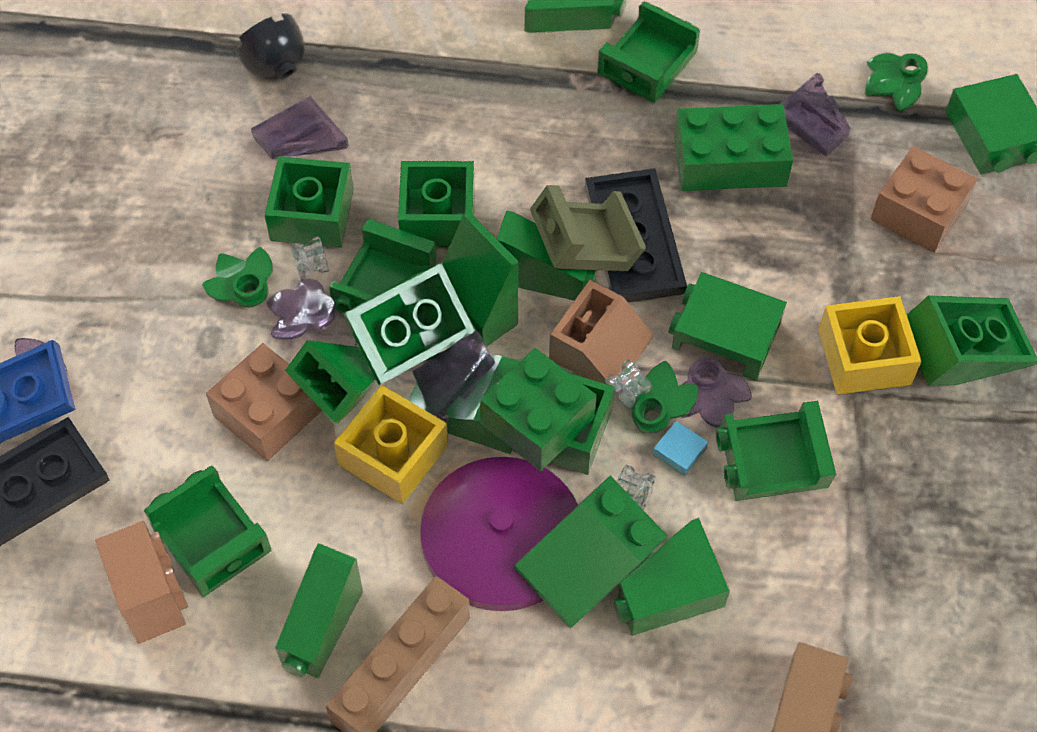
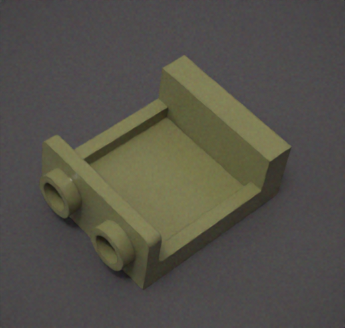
M546 185L530 208L554 268L628 271L646 248L621 192L613 191L602 204L566 202L560 186Z

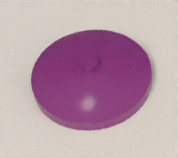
M490 457L465 464L450 473L439 483L425 505L421 520V543L425 562L433 577H439L467 597L470 606L490 611H513L533 606L542 602L543 599L513 567L560 523L578 503L560 478L546 468L540 472L527 460L514 457Z

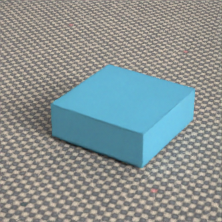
M675 421L654 447L653 455L685 476L707 449L708 441Z

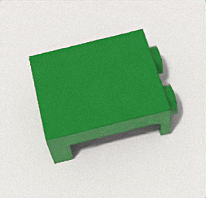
M643 1L639 5L637 20L614 46L606 42L599 50L597 74L656 103L697 53L700 29L690 22L664 11L660 7Z
M368 218L362 228V246L341 282L333 281L329 287L332 307L344 314L393 285L422 270L435 266L437 264L435 242Z
M701 272L696 284L689 283L682 299V304L685 305L682 314L676 312L671 321L668 333L674 335L672 349L679 351L682 343L685 342L745 364L743 377L757 381L781 325L787 302Z
M818 401L803 402L798 412L734 420L733 414H725L720 428H716L719 452L725 451L727 465H724L725 484L727 489H733L735 501L829 488L837 475Z
M213 465L205 470L192 473L185 480V483L169 493L158 495L144 509L155 533H159L163 544L203 598L272 551L265 531L258 522L254 524L222 483L218 471Z

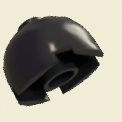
M287 13L281 14L284 20L277 22L274 21L272 16L253 25L239 37L242 45L240 47L234 45V51L250 73L267 79L278 77L280 80L288 78L297 70L295 66L300 62L305 46L301 30L292 15Z

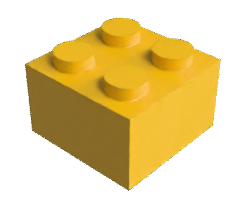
M901 296L825 306L818 332L837 395L912 385L922 361Z
M381 385L334 442L338 465L403 505L448 447L447 423Z

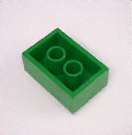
M783 104L677 108L674 141L681 191L787 187L793 164V156Z

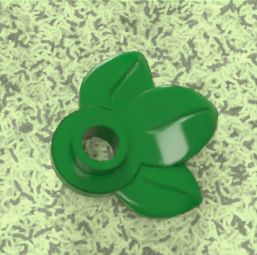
M881 53L867 62L868 67L873 73L869 76L865 85L866 96L892 94L894 105L899 112L906 110L920 98L922 93L921 82L928 74V63L924 57L915 53H908L902 56L893 53ZM910 66L916 67L914 70L905 69Z
M262 247L256 248L246 261L220 253L216 262L217 277L206 280L202 285L205 292L215 300L234 301L239 306L247 308L255 307L263 303L268 296L267 280L273 273V263L269 254ZM249 290H255L251 293H246Z
M663 361L652 368L644 379L632 374H625L621 383L620 393L623 402L632 409V418L636 427L646 433H657L665 429L671 419L685 416L692 410L698 398V386L695 384L678 385L672 367L667 361ZM649 411H657L659 413L655 420L645 418Z

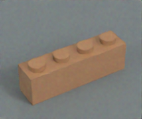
M435 576L326 704L330 723L342 732H377L470 619L469 599Z
M798 642L791 659L771 732H838L842 720V714L835 712L838 699H846L852 681V675L845 673L849 658Z

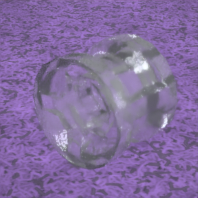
M319 236L311 238L310 242L306 244L298 242L290 244L300 279L307 278L311 272L325 273L329 271L327 258Z
M628 359L621 365V370L616 375L610 374L604 379L605 384L615 387L614 395L628 409L635 405L636 398L640 394H647L653 389L646 376Z
M625 465L617 482L644 510L654 488L656 476L649 473L645 475L638 474L633 467Z

